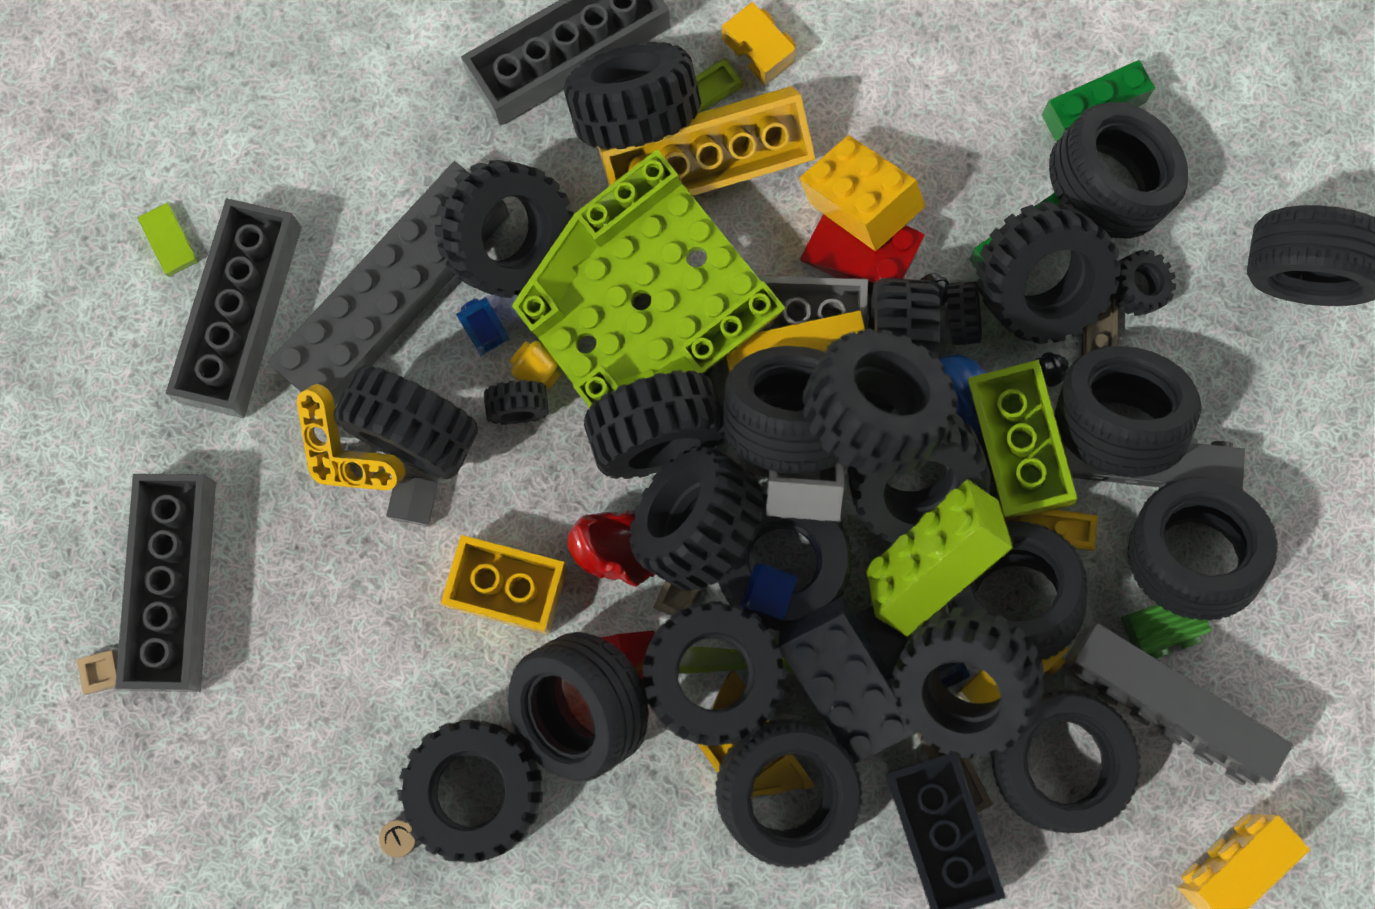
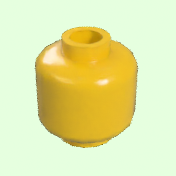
M535 340L531 344L525 341L509 361L513 365L511 374L518 381L526 380L529 382L533 380L537 381V383L542 382L548 390L562 374L557 370L559 367L557 362L539 340Z

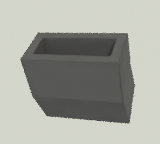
M405 476L392 489L386 517L394 521L428 527L438 482Z

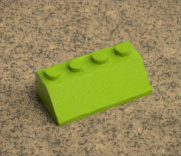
M1039 360L969 377L968 383L1004 517L1037 514L1075 505L1077 496Z

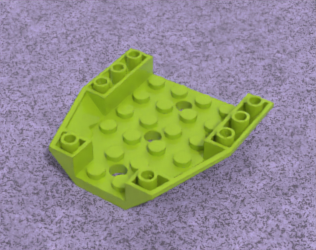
M658 149L574 213L512 304V307L524 323L538 337L573 383V387L589 408L606 393H611L617 387L635 382L634 380L643 377L649 378L654 376V374L663 372L667 374L679 370L683 372L691 370L704 374L786 310L764 281H760L682 184L679 175ZM695 251H703L707 254L706 262L700 267H692L688 264L689 256ZM640 294L651 296V304L645 310H637L633 306L634 299ZM587 336L594 337L596 339L594 350L590 353H581L579 351L580 341Z

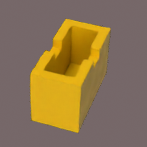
M753 1L722 25V40L738 57L742 54L747 56L751 61L747 67L764 86L795 62L796 44L792 37L786 32L781 33L774 25V20L769 12L764 8L759 9Z

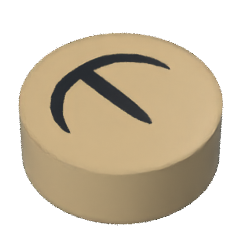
M394 820L382 828L379 835V844L385 854L391 857H403L415 848L417 841L409 833L412 828L408 822L404 823L403 820Z

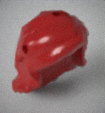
M627 510L622 514L610 511L585 514L571 528L567 537V546L571 557L584 571L600 577V579L606 578L613 581L620 579L635 587L648 580L650 576L652 578L655 576L654 573L645 569L636 561L630 546L629 538L632 536L630 525L635 519L634 511L630 512Z

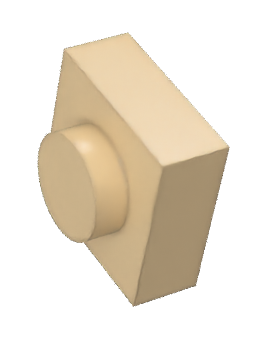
M110 650L77 659L83 694L89 695L115 688L117 651Z

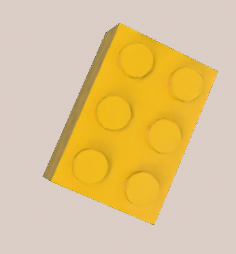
M849 134L799 177L806 197L814 208L874 251H877L926 207L915 178Z
M460 535L440 604L447 609L549 636L568 567L563 561Z
M1248 813L1234 824L1233 828L1236 832L1227 841L1221 838L1207 850L1210 857L1201 865L1195 863L1183 872L1181 878L1184 882L1177 888L1196 909H1250L1311 849L1279 815L1254 814L1252 816Z

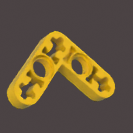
M314 384L298 395L297 408L308 471L316 482L332 486L391 490L404 479V464L394 455L342 450L338 424H336L334 419V399L326 387ZM315 427L321 428L326 433L327 442H322L316 437ZM350 462H354L361 467L363 477H358L351 471Z

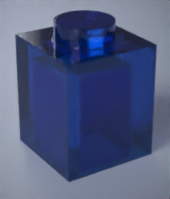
M486 297L481 300L473 299L465 303L461 307V311L456 314L480 357L510 340L507 331Z

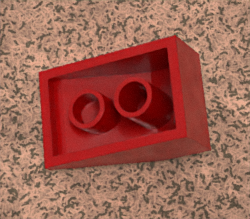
M823 214L799 260L835 278L868 279V294L872 295L873 285L881 278H905L925 234L905 225L877 251H874Z

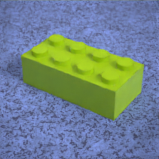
M967 479L957 489L952 490L936 508L926 513L910 531L901 535L885 553L875 558L869 567L866 568L875 617L907 637L921 623L929 619L1012 549L1013 546L999 501Z

